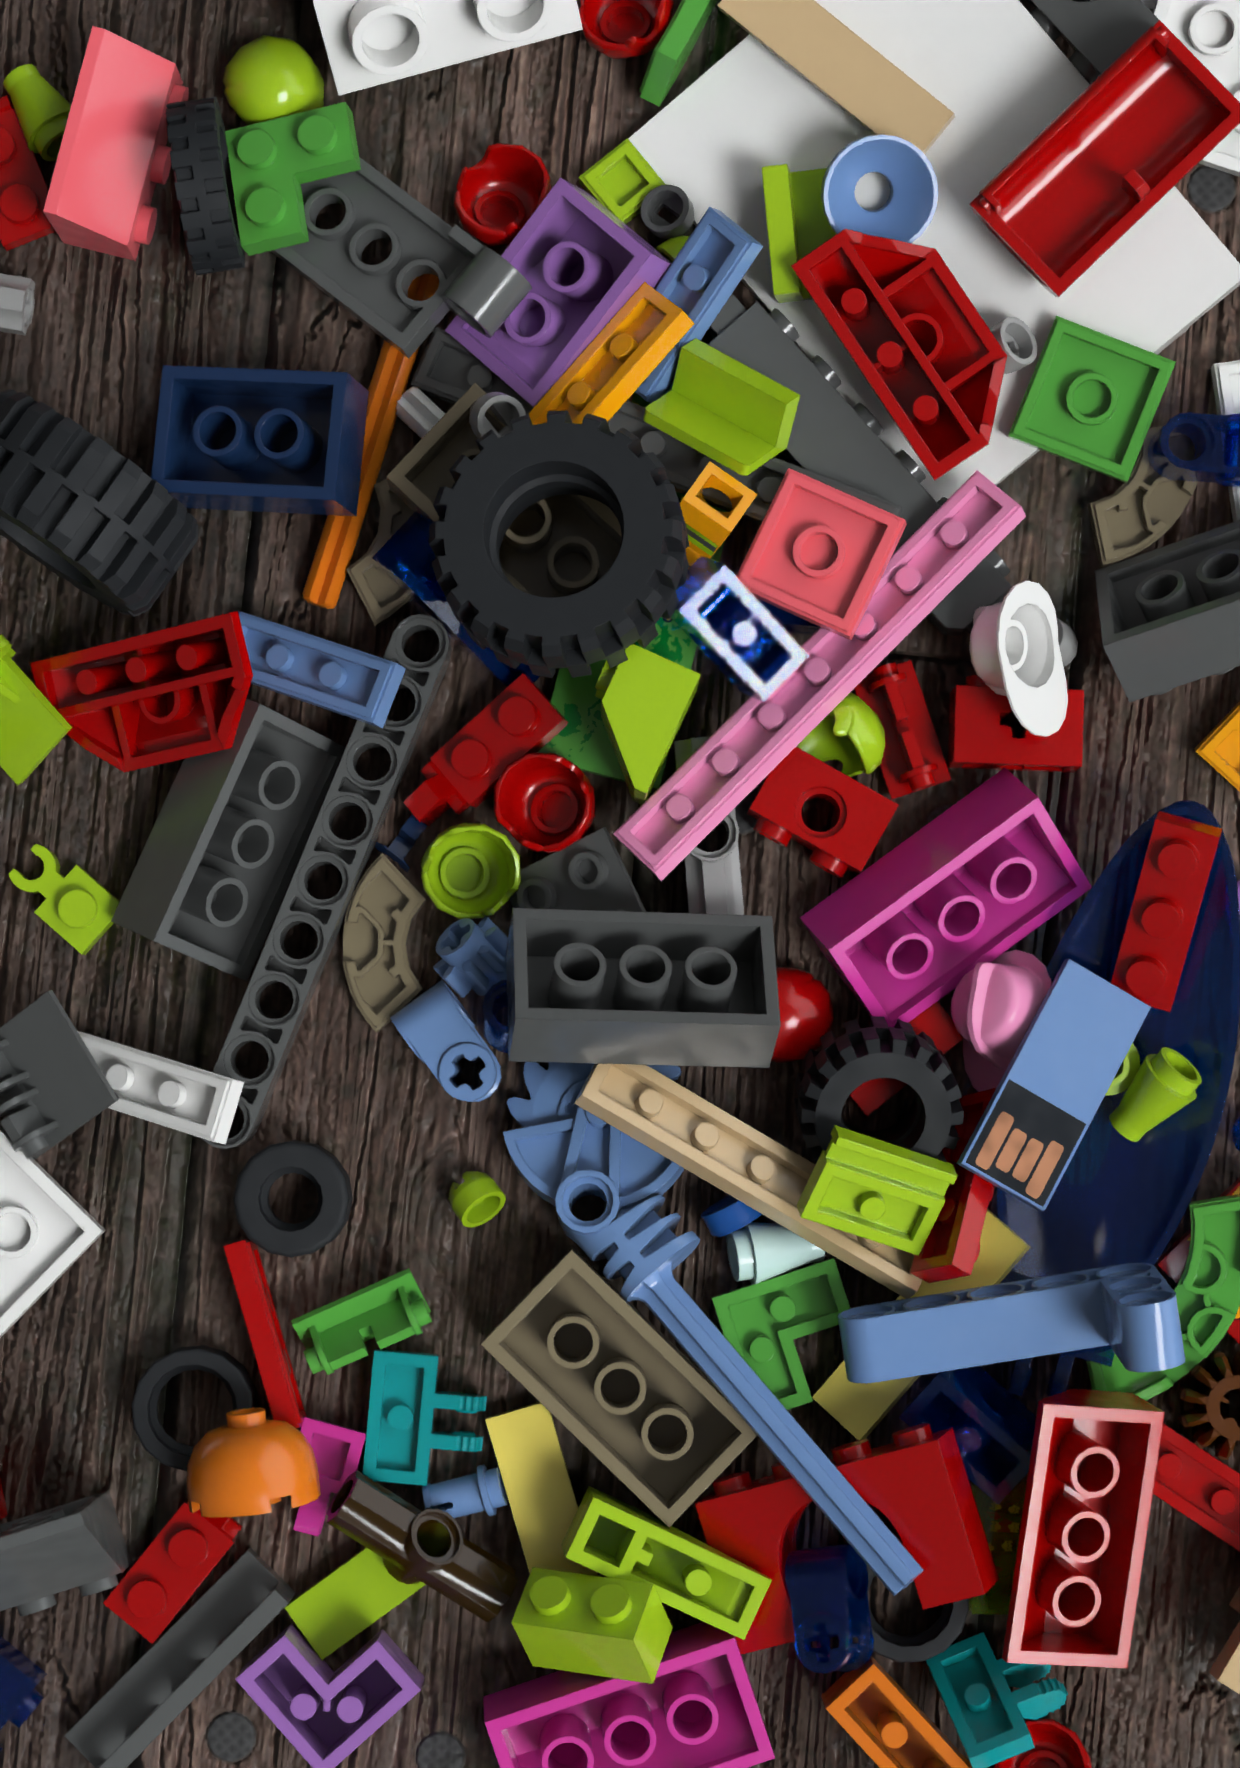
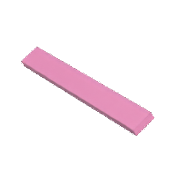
M977 470L892 555L852 640L819 627L613 833L614 836L662 881L1026 517L1022 506Z

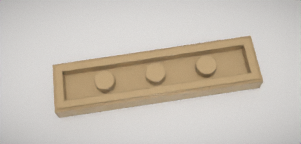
M721 0L717 5L719 10L874 135L897 136L911 142L925 155L955 118V114L814 0Z

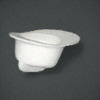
M1025 580L1014 585L1004 597L1003 602L979 607L975 610L969 650L971 663L976 674L996 694L1007 696L1011 710L1020 724L1033 735L1048 737L1057 732L1065 720L1068 705L1067 682L1058 642V625L1054 605L1048 592L1039 583Z

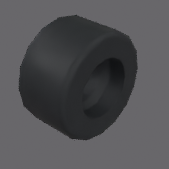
M298 1140L269 1145L252 1156L237 1177L233 1196L237 1222L248 1239L267 1253L290 1258L312 1254L335 1240L349 1220L353 1201L349 1175L338 1158L320 1145ZM289 1173L302 1174L309 1178L317 1188L319 1198L317 1209L313 1215L304 1222L296 1224L283 1222L277 1218L270 1208L268 1199L270 1188L274 1182L284 1174Z

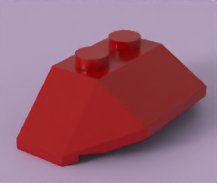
M844 229L791 265L829 326L934 481L989 445L1007 354L936 249Z
M238 611L30 663L35 686L72 726L67 735L87 751L123 772L232 748L253 677Z

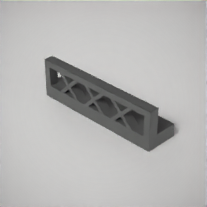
M250 1547L65 1734V1737L95 1768H127L289 1604L296 1592Z

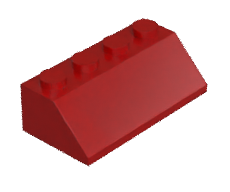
M1070 1389L1041 1399L1038 1402L1002 1659L1006 1663L1106 1668L1128 1667L1165 1414L1161 1409L1133 1393Z

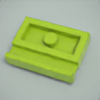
M834 1125L831 1131L832 1139L826 1151L822 1150L797 1203L800 1217L919 1256L945 1203L944 1195L949 1185H954L958 1177L953 1164Z

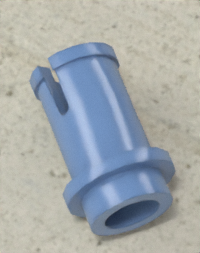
M483 1464L477 1466V1473L433 1484L428 1483L427 1486H422L425 1509H440L450 1514L453 1518L486 1511L489 1516L497 1514L498 1507L507 1505V1494L498 1467L487 1470V1467Z

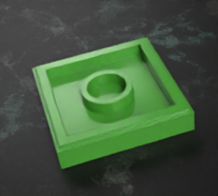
M1056 316L1008 437L1127 483L1176 362Z

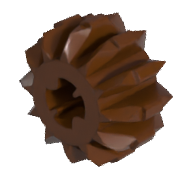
M1240 1350L1234 1356L1231 1368L1224 1353L1220 1351L1212 1352L1210 1362L1213 1374L1210 1375L1199 1365H1195L1189 1372L1195 1380L1201 1383L1198 1391L1188 1387H1181L1178 1390L1179 1398L1187 1402L1196 1403V1408L1184 1411L1179 1415L1180 1423L1186 1427L1202 1424L1195 1432L1192 1442L1200 1449H1203L1215 1440V1456L1222 1460L1229 1459L1233 1453L1235 1443L1240 1452V1417L1235 1420L1231 1416L1220 1412V1402L1229 1403V1400L1223 1397L1228 1391L1231 1390L1233 1393L1240 1395Z

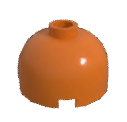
M244 1408L227 1412V1424L209 1430L194 1446L187 1465L189 1511L193 1514L200 1509L201 1516L241 1517L272 1513L271 1505L282 1500L281 1497L290 1495L291 1506L295 1508L315 1501L321 1495L318 1466L312 1446L301 1431L286 1421L266 1419L265 1408Z

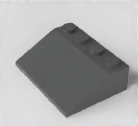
M109 1490L0 1524V1611L16 1606L19 1616H25L56 1605L57 1602L54 1596L56 1593L79 1587L81 1597L102 1592L119 1584L116 1574L124 1572L132 1563Z

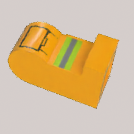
M709 461L680 502L689 541V547L686 548V557L689 564L686 581L690 584L693 583L717 549L730 535L758 495L711 461ZM714 488L723 492L730 499L733 510L721 512L711 507L704 499L703 489Z

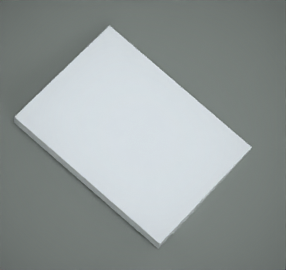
M814 0L955 114V118L925 154L937 177V208L929 226L912 244L937 250L989 329L1008 317H1015L1022 320L1030 328L1037 343V356L1034 362L1016 372L1003 375L989 445L934 481L829 326L813 299L778 303L774 296L762 167L787 164L790 172L827 168L835 155L846 145L864 136L874 134L749 34L628 139L666 185L677 186L686 193L694 207L695 226L698 225L708 208L712 207L723 212L764 246L741 279L743 284L768 314L776 308L791 322L800 336L794 343L810 361L818 355L833 369L842 383L836 390L853 408L860 402L876 417L884 429L878 437L895 455L902 449L918 464L926 476L920 484L936 502L942 497L949 499L977 470L997 486L1040 451L1037 448L1011 439L1008 435L1056 316L1158 355L1185 333L1195 321L1240 285V263L1174 186L1062 295L1055 297L995 238L973 212L970 203L1004 167L1090 84L1019 0ZM878 172L865 174L855 186V199L864 210L873 211L881 208L890 195V186L887 179Z

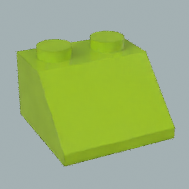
M632 644L625 649L627 661L611 669L606 661L595 686L597 689L595 697L602 699L601 718L632 800L642 805L651 793L697 692L701 674Z

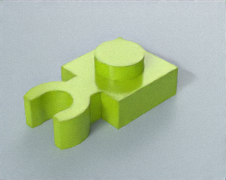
M35 844L30 850L43 861L44 871L42 875L35 880H28L24 874L16 869H12L8 875L13 884L19 889L34 894L41 893L46 898L34 913L80 954L86 955L113 925L111 920L120 901L77 864L64 877L60 873V864L56 855L48 848Z

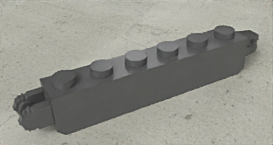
M731 294L706 331L713 339L709 346L800 394L787 448L780 452L788 463L902 507L901 518L906 520L907 525L894 550L895 553L948 499L942 497L938 502L934 500L920 484L926 476L918 464L902 449L895 455L878 437L884 429L876 417L860 402L853 408L836 390L842 384L837 374L820 356L816 355L811 361L794 343L800 337L797 330L778 309L774 308L768 314L757 301L747 310ZM992 550L926 618L941 635L960 636L965 630L971 634L975 610L979 607L1003 602L1004 597L1012 586L1005 579L1010 573V569L1002 558Z

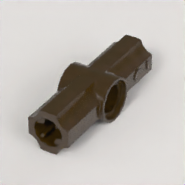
M359 1471L353 1472L346 1478L342 1487L334 1495L326 1512L328 1524L381 1556L388 1573L397 1581L405 1584L423 1582L485 1622H489L497 1617L502 1607L512 1596L518 1578L515 1577L516 1570L462 1537V1531L457 1521L450 1514L440 1509L421 1511ZM418 1540L423 1543L427 1554L420 1548Z

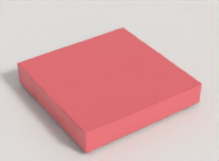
M788 468L732 584L737 590L848 640H852L906 528V520Z

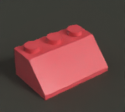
M92 26L43 212L63 243L136 261L140 243L149 245L154 234L157 208L151 207L156 183L165 185L172 165L170 157L171 148L166 146L168 141L166 105L188 101L189 89L182 86L183 81L175 63L106 29Z

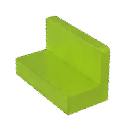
M787 164L762 167L773 291L778 303L812 299L791 265L836 235L830 227L822 208V180L827 168L790 172Z
M695 338L681 347L672 390L646 406L643 420L734 472L747 476L787 448L800 394Z

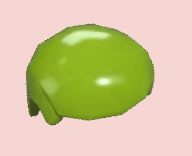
M263 35L240 47L225 67L223 83L226 88L224 94L230 107L247 126L321 108L324 105V81L319 69L306 50L289 38Z
M850 692L796 747L822 762L838 760L843 764L841 772L849 777L862 773L871 774L882 763L885 749V731L878 715L861 698Z
M461 823L447 828L438 834L429 845L421 861L423 889L437 909L458 919L484 918L495 914L518 891L521 882L519 854L506 835L486 824Z

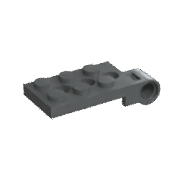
M360 157L361 170L301 184L309 242L272 250L271 252L407 358L412 356L449 310L479 333L491 338L532 289L527 279L502 256L492 249L483 246L456 224L454 227H451ZM335 203L346 206L345 217L338 226L327 230L316 227L317 215L325 206ZM376 239L390 240L392 242V251L385 261L377 265H367L362 262L363 250L371 241ZM424 274H432L439 278L438 289L429 299L414 301L408 298L409 286L417 277Z

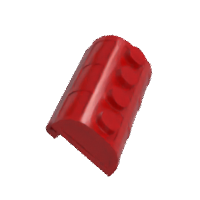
M1159 20L1153 27L1150 26L979 192V195L970 203V207L986 228L1045 289L1055 297H1059L1240 124V102Z

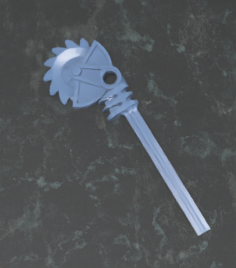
M525 1062L523 1074L531 1099L513 1097L507 1100L512 1117L522 1128L503 1131L510 1158L521 1178L537 1195L556 1207L560 1225L566 1236L577 1243L590 1260H608L602 1274L609 1280L620 1277L624 1278L625 1283L620 1292L626 1302L639 1300L647 1305L893 1596L898 1594L912 1583L924 1569L674 1278L673 1269L695 1250L701 1240L693 1231L686 1232L678 1237L674 1234L673 1230L681 1218L678 1213L670 1214L664 1218L657 1214L665 1201L663 1194L676 1182L684 1168L574 1104L595 1063L549 1062L548 1070H545L537 1062ZM647 1065L673 1081L677 1080L681 1075V1069L678 1066ZM585 1195L598 1196L607 1204L605 1212L594 1221L579 1220L571 1213L575 1202Z

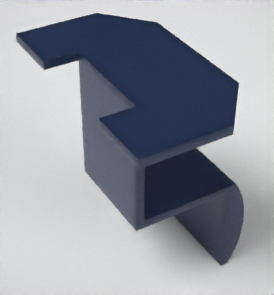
M412 814L388 848L376 842L374 848L388 855L399 864V867L408 873L410 867L403 859L428 825L419 822Z

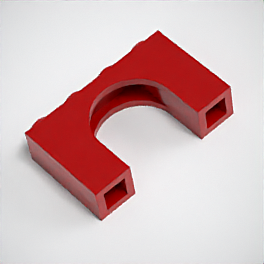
M923 1423L893 1433L894 1443L871 1449L869 1440L863 1439L831 1450L833 1456L831 1462L867 1503L877 1508L889 1519L897 1530L903 1546L924 1569L914 1579L923 1610L984 1595L999 1580L953 1428L932 1433L930 1424ZM780 1462L771 1466L773 1475L756 1480H751L749 1471L737 1472L716 1479L712 1483L714 1491L695 1503L707 1545L772 1579L745 1640L736 1637L741 1655L799 1641L818 1625L796 1550V1535L799 1521L805 1509L813 1500Z

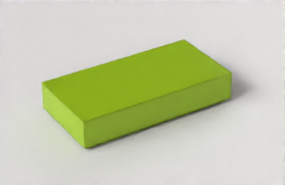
M365 1547L290 1601L285 1610L319 1658L323 1660L426 1584L423 1582L405 1584L397 1581L388 1573L382 1557Z

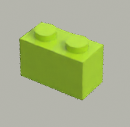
M532 1567L511 1622L532 1666L649 1684L654 1683L673 1629L656 1588L652 1583Z

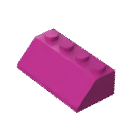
M1003 768L801 916L800 920L828 962L868 1015L885 1017L888 1027H894L898 1019L909 1023L954 990L963 976L973 970L977 963H990L1089 891L1092 886L1039 797L1009 770Z
M705 1622L670 1634L653 1684L560 1670L483 1696L484 1723L500 1768H748L775 1759L736 1637Z

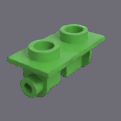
M408 1268L291 1320V1323L306 1349L304 1350V1355L312 1373L316 1374L325 1370L327 1375L335 1372L334 1370L368 1356L365 1341L375 1337L376 1343L381 1350L415 1334L417 1336L422 1334V1326L433 1321L430 1315V1307Z

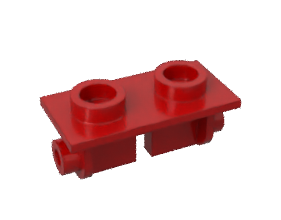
M909 660L897 665L893 662L873 669L872 673H869L854 688L856 696L861 698L878 715L884 728L885 749L882 763L879 766L891 800L952 780L912 661Z

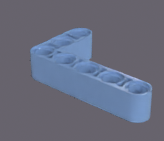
M1149 1263L1119 1264L864 1305L845 1310L837 1316L847 1380L853 1383L882 1382L1107 1345L1111 1346L1125 1369L1133 1372H1154L1171 1369L1182 1365L1186 1360L1176 1293L1156 1267Z

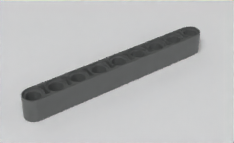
M423 614L409 616L398 624L392 634L383 659L398 663L406 668L398 690L407 691L414 696L416 702L414 711L403 721L395 722L386 719L383 729L359 720L355 724L214 1067V1073L244 1082L238 1106L244 1115V1124L239 1134L233 1138H227L226 1145L203 1139L213 1147L229 1149L243 1146L252 1140L263 1119L345 919L352 895L361 880L449 665L452 648L448 633L441 622L432 616ZM422 631L432 633L440 642L439 650L435 657L420 663L412 661L405 655V644L410 636ZM379 748L390 754V770L379 780H365L358 775L357 761L366 750ZM345 807H358L366 814L367 823L365 830L356 839L343 840L338 838L334 834L332 826L334 817ZM320 866H335L342 875L341 889L330 899L321 900L314 898L308 885L311 874ZM295 925H311L317 933V948L307 958L293 959L285 949L284 941L286 934ZM284 983L293 994L292 1008L284 1017L271 1019L261 1009V994L271 984ZM255 1041L264 1046L268 1052L269 1062L267 1069L262 1075L249 1079L238 1070L236 1057L242 1046Z

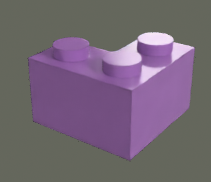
M291 1623L243 1666L235 1680L312 1768H335L421 1691L425 1677L383 1629L334 1672L324 1660L319 1658L312 1646Z

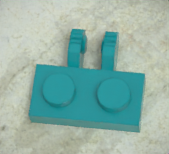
M384 1349L374 1350L363 1474L373 1481L427 1486L431 1449L467 1452L482 1451L483 1436L476 1435L474 1432L459 1430L454 1432H432L435 1408L475 1414L478 1411H486L487 1396L436 1391L439 1354Z
M984 1632L950 1645L946 1651L926 1660L930 1674L972 1768H987L1035 1748L1023 1718L1037 1720L1047 1716L1049 1712L1054 1713L1055 1710L1061 1709L1060 1707L1065 1705L1066 1696L1068 1695L1064 1684L1060 1683L1056 1678H1048L1047 1680H1041L1039 1683H1032L1035 1680L1039 1681L1042 1677H1046L1045 1675L1050 1673L1051 1665L1006 1663L1003 1659L996 1660ZM1009 1686H1010V1687L1020 1688V1689L1011 1692Z

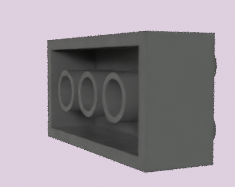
M512 908L506 948L509 1061L770 1067L781 1027L772 916Z

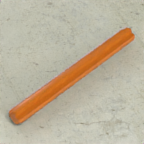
M424 274L417 277L409 286L408 298L414 301L429 299L438 289L439 278L432 274ZM384 340L368 388L369 395L357 516H327L303 590V598L312 605L325 609H333L337 605L347 574L346 569L350 565L374 485L376 484L397 419V401L401 399L402 394L406 391L419 347L410 358H407L387 341Z

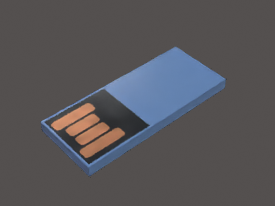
M1071 959L1064 960L957 1164L1039 1212H1044L1151 1007Z

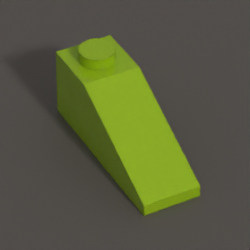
M591 1486L588 1487L561 1544L565 1558L609 1578L652 1583L662 1603L742 1640H745L772 1581L770 1577L673 1526L669 1528L662 1520Z

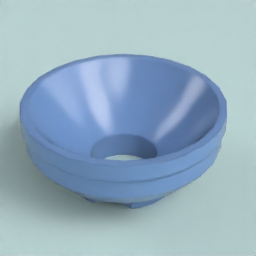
M876 134L864 136L841 149L828 165L822 180V208L830 227L836 234L844 229L867 235L913 243L924 233L936 211L938 201L937 177L930 161L911 142L893 135ZM878 172L887 179L890 186V195L881 208L867 211L860 207L855 199V186L865 174Z

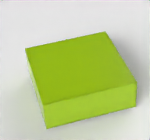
M628 138L579 176V184L584 190L625 224L641 213L642 202L651 190L658 186L666 185Z

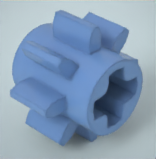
M484 917L478 925L470 918L460 919L451 924L439 937L436 944V952L442 960L438 961L433 968L462 998L471 989L480 996L491 994L507 981L506 948L508 937L488 917Z

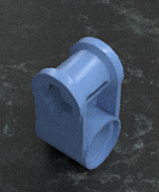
M440 980L390 1017L412 1051L428 1066L444 1090L453 1098L467 1102H481L491 1097L498 1089L501 1081V1066L497 1057L474 1027L476 1025L466 1009L443 980ZM464 1057L474 1063L483 1060L486 1066L479 1073L483 1084L477 1089L466 1083L458 1086L455 1080L462 1073L458 1063Z

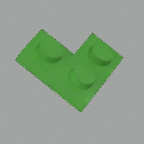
M346 102L225 131L241 247L248 256L309 242L301 184L361 170L353 112Z
M831 1257L824 1261L794 1269L758 1284H749L712 1296L713 1305L724 1337L783 1406L789 1410L813 1402L793 1340L839 1325L838 1314L851 1309L835 1259Z

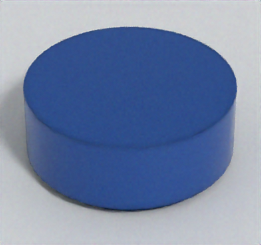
M728 1195L707 1208L701 1214V1218L711 1236L722 1237L746 1226L762 1214Z

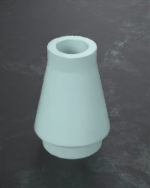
M751 1222L727 1235L728 1260L732 1275L737 1282L749 1280L751 1284H758L804 1265L824 1261L825 1258L824 1250L777 1223Z

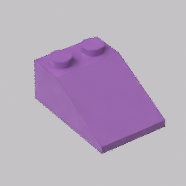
M560 177L501 255L527 279L532 286L530 292L491 338L479 333L457 315L445 331L531 406L535 407L639 287L646 282L655 289L672 263L592 195Z

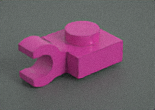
M305 1416L300 1431L304 1434L314 1451L319 1472L321 1495L317 1500L299 1506L293 1530L318 1537L323 1528L331 1492L336 1494L346 1478L353 1472L358 1471L366 1442V1432Z

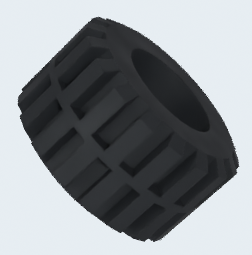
M870 1016V1027L860 1028L857 1019L845 1022L843 1024L847 1033L837 1038L830 1030L820 1037L823 1049L819 1053L811 1048L803 1059L806 1072L797 1073L795 1088L798 1098H795L794 1102L807 1148L811 1149L816 1163L822 1150L826 1151L832 1139L831 1131L834 1125L947 1162L942 1152L943 1148L955 1150L960 1139L955 1125L963 1124L964 1110L959 1101L962 1095L945 1056L941 1050H937L933 1039L922 1031L919 1035H916L910 1023L899 1019L894 1027H888L885 1017ZM892 1078L900 1080L914 1089L913 1101L908 1112L900 1121L888 1128L876 1131L862 1130L851 1126L841 1117L843 1106L849 1095L858 1086L869 1080Z

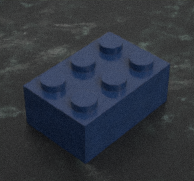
M163 365L151 478L160 483L173 498L179 500L186 508L357 516L369 391L347 372Z

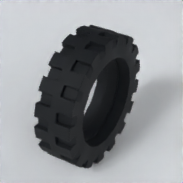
M210 97L167 104L166 119L168 123V140L171 148V164L175 176L174 183L177 200H179L183 231L186 234V244L189 255H191L193 269L196 275L245 268V251L240 243L225 127L217 98Z

